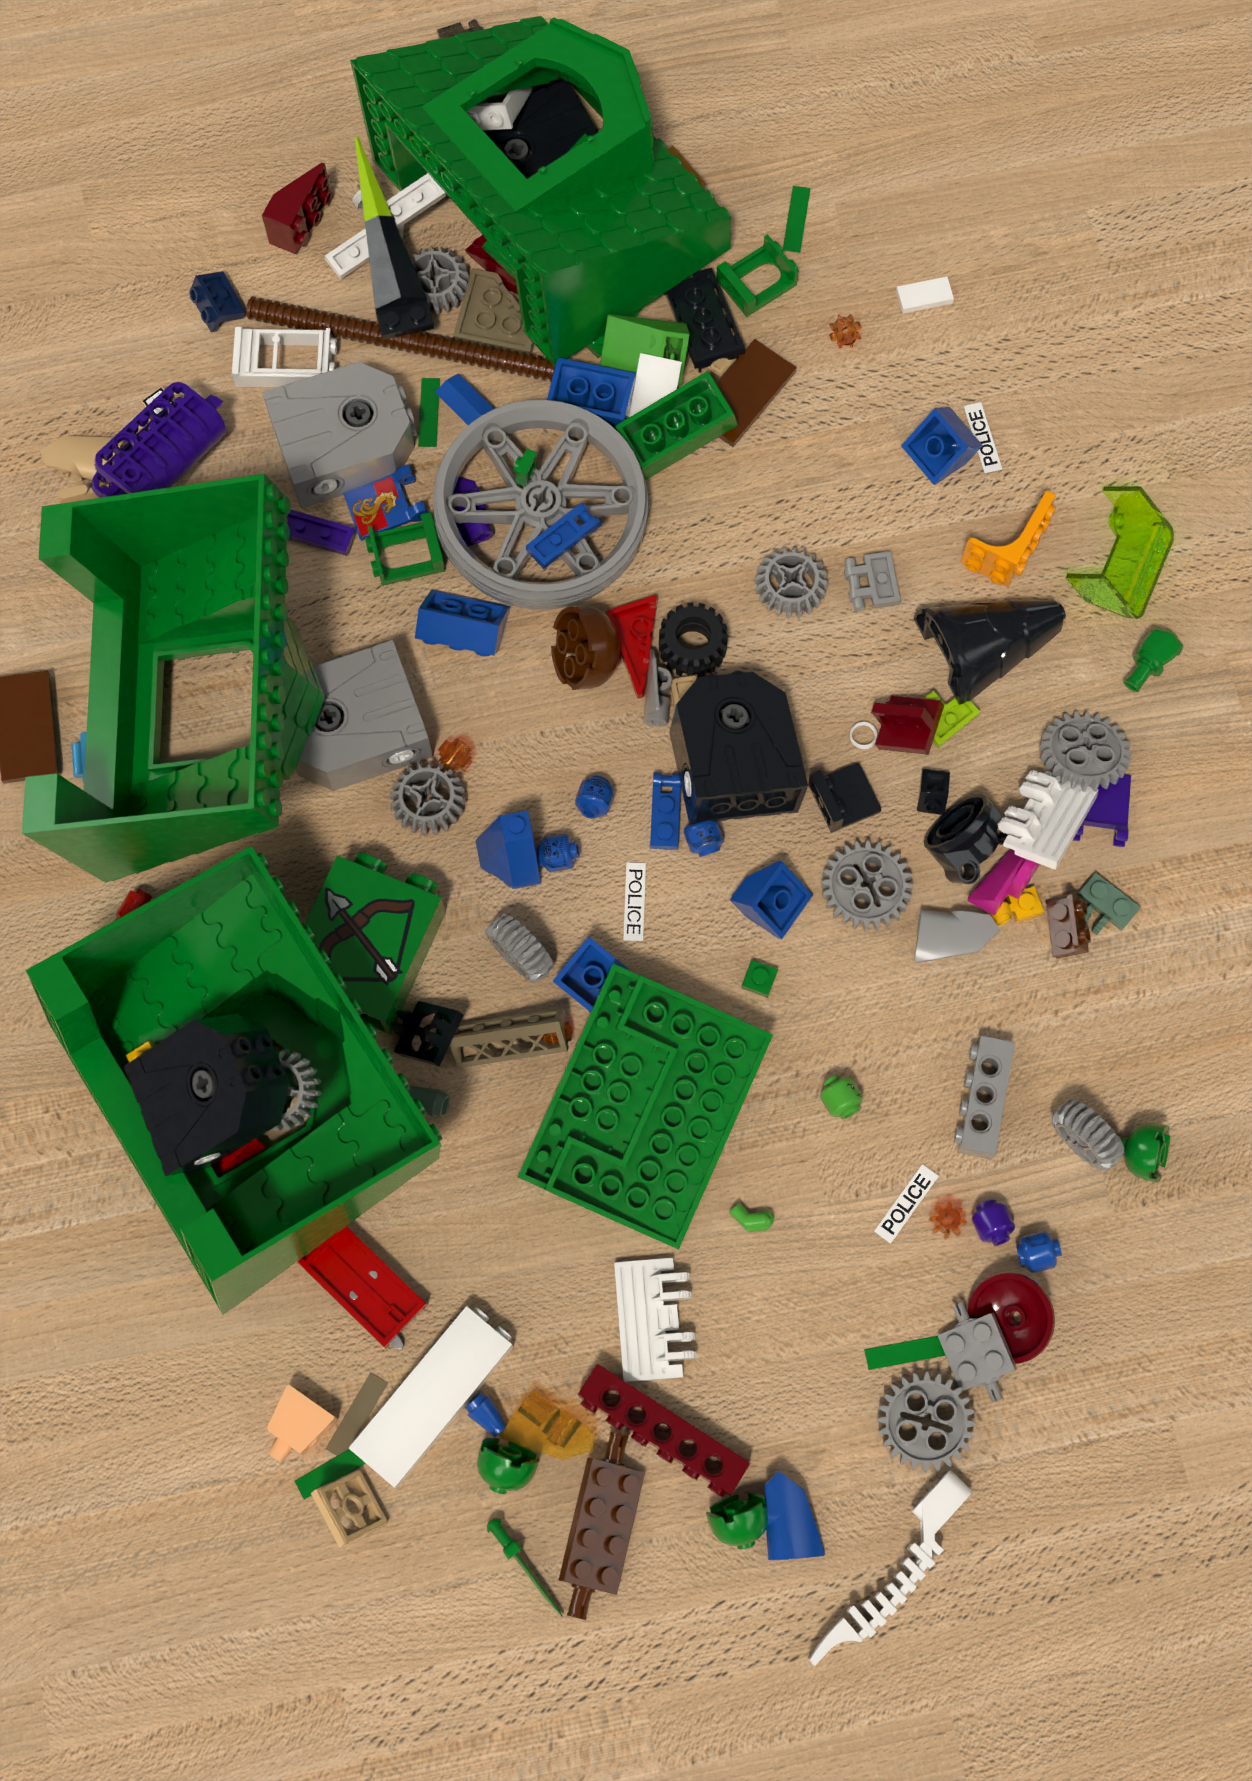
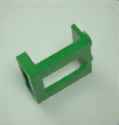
M767 234L764 236L762 247L732 266H729L726 261L717 266L716 279L743 314L748 317L797 286L799 270L796 263L784 255L780 244L777 241H773ZM764 264L776 266L781 274L780 279L756 296L751 293L741 280L742 277Z
M431 512L421 514V523L373 533L372 526H368L370 536L365 537L368 554L374 552L375 561H371L374 578L380 576L382 586L445 572ZM426 538L430 561L394 569L387 568L381 563L380 555L385 548Z

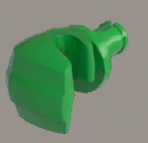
M1156 627L1148 633L1133 657L1137 666L1124 681L1128 689L1133 692H1139L1150 675L1160 676L1164 671L1163 665L1173 660L1177 655H1180L1184 645L1174 632Z

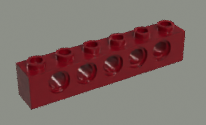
M599 1364L595 1366L578 1393V1397L582 1399L581 1406L594 1414L597 1410L608 1416L605 1421L618 1430H621L624 1426L633 1432L631 1438L642 1446L646 1447L650 1443L659 1449L656 1455L671 1464L673 1460H676L684 1466L681 1471L697 1481L699 1476L709 1482L707 1488L720 1497H723L725 1493L729 1496L732 1495L751 1464ZM609 1391L616 1392L620 1396L619 1404L615 1407H607L603 1403L605 1393ZM641 1408L645 1412L646 1417L642 1423L634 1424L630 1422L628 1413L631 1409ZM665 1424L670 1428L671 1435L667 1440L660 1441L655 1438L653 1430L657 1425ZM683 1441L693 1442L696 1446L695 1455L692 1457L682 1456L679 1452V1445ZM710 1457L719 1459L722 1464V1469L717 1474H710L705 1469V1461Z

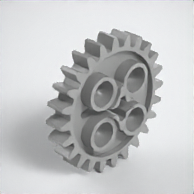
M1075 711L1073 718H1070L1065 713L1062 721L1055 718L1053 725L1049 724L1047 726L1046 732L1043 733L1039 751L1042 752L1040 759L1041 761H1046L1045 770L1053 769L1052 777H1062L1060 784L1069 781L1071 782V789H1074L1078 784L1081 785L1083 792H1085L1087 786H1091L1093 791L1096 792L1099 784L1104 789H1107L1110 782L1116 785L1118 778L1124 777L1125 771L1130 764L1132 751L1129 750L1131 743L1124 741L1126 733H1117L1119 725L1109 726V718L1102 722L1100 721V714L1090 718L1089 712L1086 711L1084 717H1080L1079 713Z
M867 840L865 847L861 848L858 841H856L854 850L845 845L843 849L844 855L836 851L834 854L836 861L828 860L827 866L830 870H824L822 874L828 880L821 882V887L828 890L822 893V898L831 899L827 902L826 908L831 909L835 907L834 918L840 915L844 916L842 925H845L850 920L853 921V930L857 928L858 924H863L864 932H867L869 924H873L875 930L878 931L880 922L889 927L891 923L890 917L898 921L900 918L898 910L901 912L906 911L907 905L904 902H910L912 898L906 892H910L913 889V884L906 882L911 880L912 873H903L907 869L908 864H898L901 857L900 854L894 857L890 856L892 847L882 851L881 842H878L875 848H871L870 841ZM874 863L879 867V871L870 872L866 869L865 865ZM854 865L859 867L861 874L853 867ZM848 875L854 879L855 883L846 885L840 878ZM863 881L866 885L872 884L871 891L868 887H861ZM881 887H888L892 890L893 895L884 896L880 893L879 889ZM863 899L868 903L869 907L860 909L856 907L854 901ZM874 899L880 904V907H876Z
M928 1372L925 1373L924 1380L921 1381L916 1373H913L912 1383H909L904 1377L901 1378L903 1387L900 1389L892 1385L891 1387L895 1395H884L889 1405L879 1406V1409L886 1413V1417L877 1419V1422L886 1424V1428L880 1430L879 1435H888L889 1437L883 1443L884 1447L893 1445L894 1449L890 1454L891 1457L900 1453L902 1455L900 1464L903 1465L909 1459L912 1461V1470H915L918 1463H921L924 1472L928 1471L929 1464H933L935 1469L940 1471V1462L942 1461L948 1467H951L950 1457L953 1455L960 1460L962 1457L958 1449L969 1450L970 1448L964 1442V1439L974 1438V1435L967 1431V1427L976 1425V1422L967 1420V1416L973 1414L974 1410L965 1409L964 1407L970 1399H960L958 1397L962 1391L961 1387L954 1391L950 1389L953 1380L950 1379L945 1385L941 1384V1374L937 1375L935 1381H930ZM917 1394L922 1396L925 1402L922 1410L912 1411L908 1407L907 1400L911 1395ZM943 1403L951 1405L954 1410L953 1417L947 1421L941 1420L936 1413L937 1407ZM906 1412L920 1418H924L925 1414H930L931 1421L953 1428V1431L947 1432L929 1426L927 1431L922 1430L921 1423L902 1418L900 1413ZM903 1424H911L916 1428L917 1433L913 1440L905 1441L900 1437L899 1429ZM940 1433L945 1437L946 1444L943 1449L934 1450L929 1446L928 1438L931 1434Z

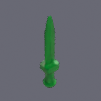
M499 1518L489 1520L487 1532H492L503 1547V1553L509 1560L514 1556L544 1598L563 1617L551 1595L518 1553L523 1548L519 1542L512 1540L501 1525L503 1521Z

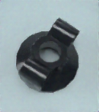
M972 795L959 801L934 822L924 838V847L942 866L947 880L952 883L968 885L975 883L980 876L979 864L990 857L998 845H1003L1008 836L1001 831L1000 836H997V824L1003 816L985 795ZM962 866L964 867V874H963V876H961V873H960V870H961V867H962Z

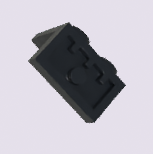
M859 763L823 776L821 769L810 773L808 786L831 833L881 812V807Z

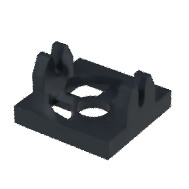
M422 1001L417 1002L413 1012L397 1010L396 1015L403 1020V1024L391 1023L393 1032L400 1037L394 1052L402 1057L440 1067L464 1015L457 1010ZM435 1014L430 1024L424 1028L419 1027L423 1018ZM436 1028V1033L430 1032V1030ZM415 1036H419L422 1042L418 1051L412 1046Z

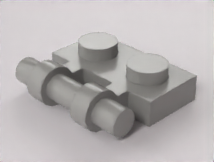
M891 551L866 554L863 557L864 565L860 566L856 565L855 558L845 560L846 569L844 574L845 579L849 581L851 590L848 593L849 599L853 603L856 612L865 610V599H871L873 609L900 605L901 599ZM867 577L868 587L861 588L859 578Z

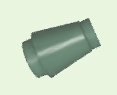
M410 1086V1089L407 1090L413 1100L419 1099L426 1113L435 1118L437 1116L443 1117L446 1114L450 1104V1095L445 1094L444 1090Z

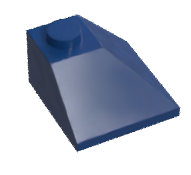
M777 861L746 877L730 901L745 917L778 939H783L813 894L782 861Z

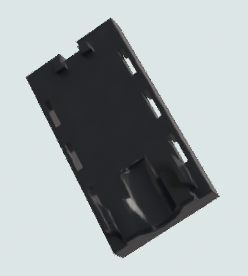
M712 267L692 274V278L683 280L665 293L675 321L687 325L690 334L687 351L694 368L698 369L699 373L702 372L701 367H709L718 359H738L739 355L745 354V346Z

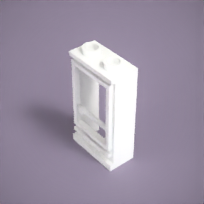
M535 86L508 91L506 97L490 96L466 111V113L482 130L512 129L516 117Z
M235 327L232 376L235 386L285 387L284 385L334 370L336 365L335 362H332V355L337 354V339L332 338L330 328H326V330L242 329V327ZM260 345H274L272 369L258 368ZM278 345L318 346L317 369H277Z

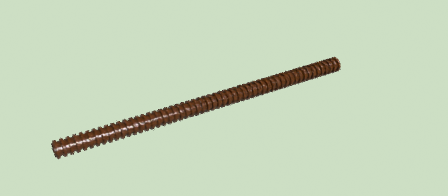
M251 296L246 307V315L249 320L255 318L256 321L260 322L263 320L264 323L271 321L273 325L279 323L280 326H285L286 324L288 328L295 326L297 330L301 328L303 330H326V328H330L331 334H334L336 338L342 336L343 339L347 340L349 337L351 341L358 339V342L363 343L366 341V344L369 345L373 342L375 346L382 344L384 348L390 346V349H395L397 347L398 351L406 349L408 353L414 351V354H419L421 352L422 356L429 354L432 358L437 356L438 359H443L445 357L446 361L453 359L456 363L459 361L462 364L469 362L470 366L477 364L480 368L482 366H485L486 369L493 367L494 371L501 369L504 373L508 370L510 374L517 372L519 376L525 374L528 378L532 375L534 379L541 377L543 381L549 379L551 382L555 370L553 364L547 358L542 359L540 355L536 358L534 354L527 356L525 352L518 354L516 350L512 353L510 349L503 351L501 347L494 349L492 345L488 348L486 344L479 346L477 342L471 344L467 340L464 343L462 339L455 341L453 337L447 339L443 335L440 338L438 334L431 336L429 332L425 334L417 332L382 340L379 326L375 324V321L367 323L366 319L359 321V318L356 317L354 319L351 316L344 318L342 314L336 316L335 313L331 312L328 314L327 311L320 313L318 309L312 311L311 308H306L305 310L303 306L296 308L294 304L288 306V303H283L281 305L279 301L273 303L272 300L267 299L265 301L264 298L257 300L255 296Z

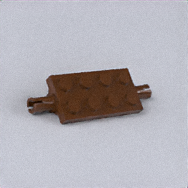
M614 1432L609 1434L610 1437L604 1459L587 1458L559 1575V1581L571 1583V1587L574 1588L567 1616L583 1620L587 1618L586 1615L592 1592L595 1593V1590L615 1595L618 1593L645 1472L624 1467L625 1464L622 1461L629 1436H622V1434Z

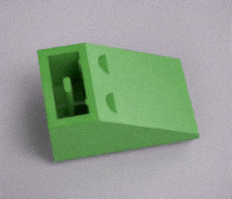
M608 314L600 366L637 374L640 353L680 361L682 364L678 385H681L690 335L687 325L685 323Z

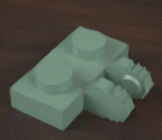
M1097 873L1092 876L1078 893V896L1082 897L1086 904L1089 905L1085 922L1089 920L1094 910L1103 916L1093 927L1092 932L1096 935L1108 921L1122 931L1141 908Z

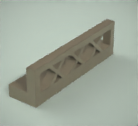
M564 1008L460 1023L450 1044L457 1068L567 1052L569 1046L563 1029L566 1019ZM556 1032L559 1044L550 1045L541 1040L544 1034ZM524 1037L531 1041L532 1045L530 1048L522 1049L513 1043L517 1038ZM490 1042H497L505 1048L500 1053H494L487 1049L486 1046ZM470 1046L478 1052L474 1057L463 1058L460 1047Z

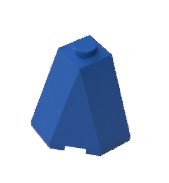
M528 810L499 816L475 840L481 869L489 874H493L512 889L541 884Z

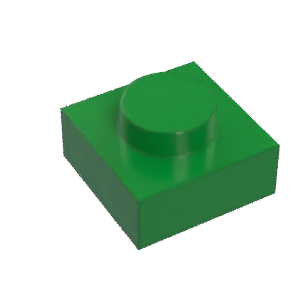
M527 448L523 457L519 456L513 468V471L516 472L517 484L524 487L527 486L537 465V452Z
M751 960L741 988L768 998L778 969Z

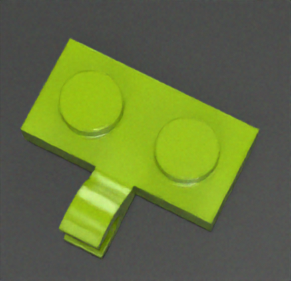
M934 691L925 697V699L941 700ZM954 698L946 705L941 700L944 708L933 740V744L937 748H940L979 716V709L971 701L959 705L956 698Z

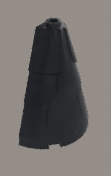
M1006 600L1004 603L942 605L919 609L914 615V621L924 640L934 637L950 667L948 685L959 705L971 701L998 678L1005 676L1023 659H1029L1061 632L1063 620L1066 618L1063 606L1054 600Z

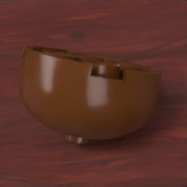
M577 606L566 607L561 610L553 626L557 630L556 646H551L552 660L559 680L562 684H568L572 690L593 689L601 686L611 678L619 661L620 642L615 625L604 612L594 607ZM575 653V656L566 657L567 654Z

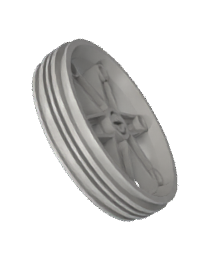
M528 400L515 402L493 409L473 421L458 435L449 447L435 478L433 491L435 528L441 546L452 565L472 586L482 593L502 603L520 608L539 610L563 608L586 601L599 594L619 578L631 564L641 545L646 528L648 513L646 480L629 444L618 431L599 416L578 406L559 401ZM533 428L554 429L565 432L541 469L538 471L535 468L530 478L531 482L526 487L523 486L521 488L516 483L514 475L502 457L508 454L516 462L519 456L523 457V453L506 434ZM577 436L581 438V440L573 441L570 438ZM497 440L501 443L498 445H493L490 442ZM587 442L594 445L611 461L618 471L624 486L570 484ZM483 447L508 488L453 495L456 483L465 465ZM566 451L571 453V456L557 486L547 481V479ZM565 498L605 499V504L587 506L589 513L597 518L628 513L627 523L620 540L609 555L600 563L583 538L575 545L579 551L578 554L574 555L568 550L560 556L576 574V577L548 583L516 579L531 556L526 551V545L575 508H566ZM624 498L627 502L619 503L615 499ZM515 501L516 511L476 510L475 505ZM457 506H463L466 509L463 511H456L453 508ZM456 523L511 525L493 569L483 563L468 548L458 531ZM523 523L535 529L515 559L509 555ZM583 564H589L593 568L590 570H584L580 566ZM506 568L509 569L511 573L504 575L501 574L499 570Z

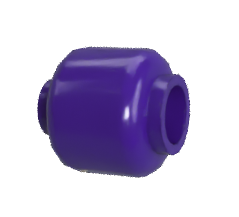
M989 1200L979 1204L975 1208L976 1212L972 1216V1222L980 1240L985 1243L992 1242L994 1246L1008 1242L1010 1240L1009 1235L1015 1230V1224L1006 1204L997 1203L996 1200Z

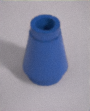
M483 1391L464 1407L468 1411L467 1416L493 1437H496L508 1426L504 1422L491 1396H486Z

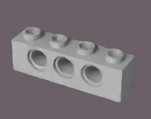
M981 1035L977 1044L972 1043L969 1060H973L972 1071L967 1070L964 1087L969 1088L967 1099L962 1098L959 1115L964 1116L962 1127L957 1126L954 1143L959 1144L957 1153L990 1160L996 1155L1015 1042ZM984 1063L991 1064L995 1069V1074H985L982 1071L981 1065ZM976 1092H987L990 1096V1102H980L977 1099ZM981 1119L985 1123V1130H975L972 1127L971 1120Z

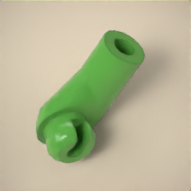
M740 1203L729 1212L749 1232L766 1231L774 1223V1216L770 1211L764 1210L762 1213H749Z

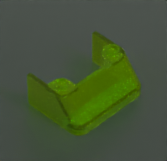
M1106 486L1102 491L1114 505L1112 514L1109 517V526L1116 535V540L1101 574L1067 573L1066 579L1085 602L1128 619H1139L1145 613L1172 547L1174 530L1141 486Z

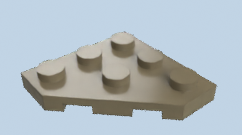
M472 268L468 281L469 286L466 288L453 334L454 340L462 339L464 343L467 340L471 344L477 342L479 346L486 344L488 348L492 345L494 349L501 347L503 351L510 349L512 353L516 350L518 354L525 352L529 356L534 343L523 331L520 305L503 285V281L498 273Z

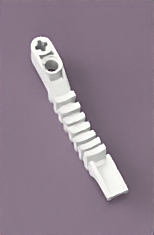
M949 1470L911 1511L920 1520L921 1543L918 1546L915 1543H911L906 1548L917 1559L915 1563L909 1557L900 1563L910 1573L908 1577L902 1571H898L893 1576L900 1584V1587L897 1588L892 1582L884 1587L891 1595L889 1600L881 1592H878L873 1597L882 1607L879 1611L869 1600H865L860 1605L871 1617L868 1622L857 1608L851 1605L846 1611L861 1629L856 1632L845 1618H841L822 1638L808 1658L812 1665L816 1666L832 1647L841 1642H861L866 1637L871 1638L876 1633L874 1629L877 1626L882 1627L887 1622L885 1617L887 1615L892 1616L897 1611L896 1605H901L907 1600L905 1597L907 1592L912 1593L917 1588L914 1584L926 1576L923 1572L926 1569H931L935 1564L932 1559V1553L935 1556H939L944 1550L935 1542V1533L973 1492L953 1471Z

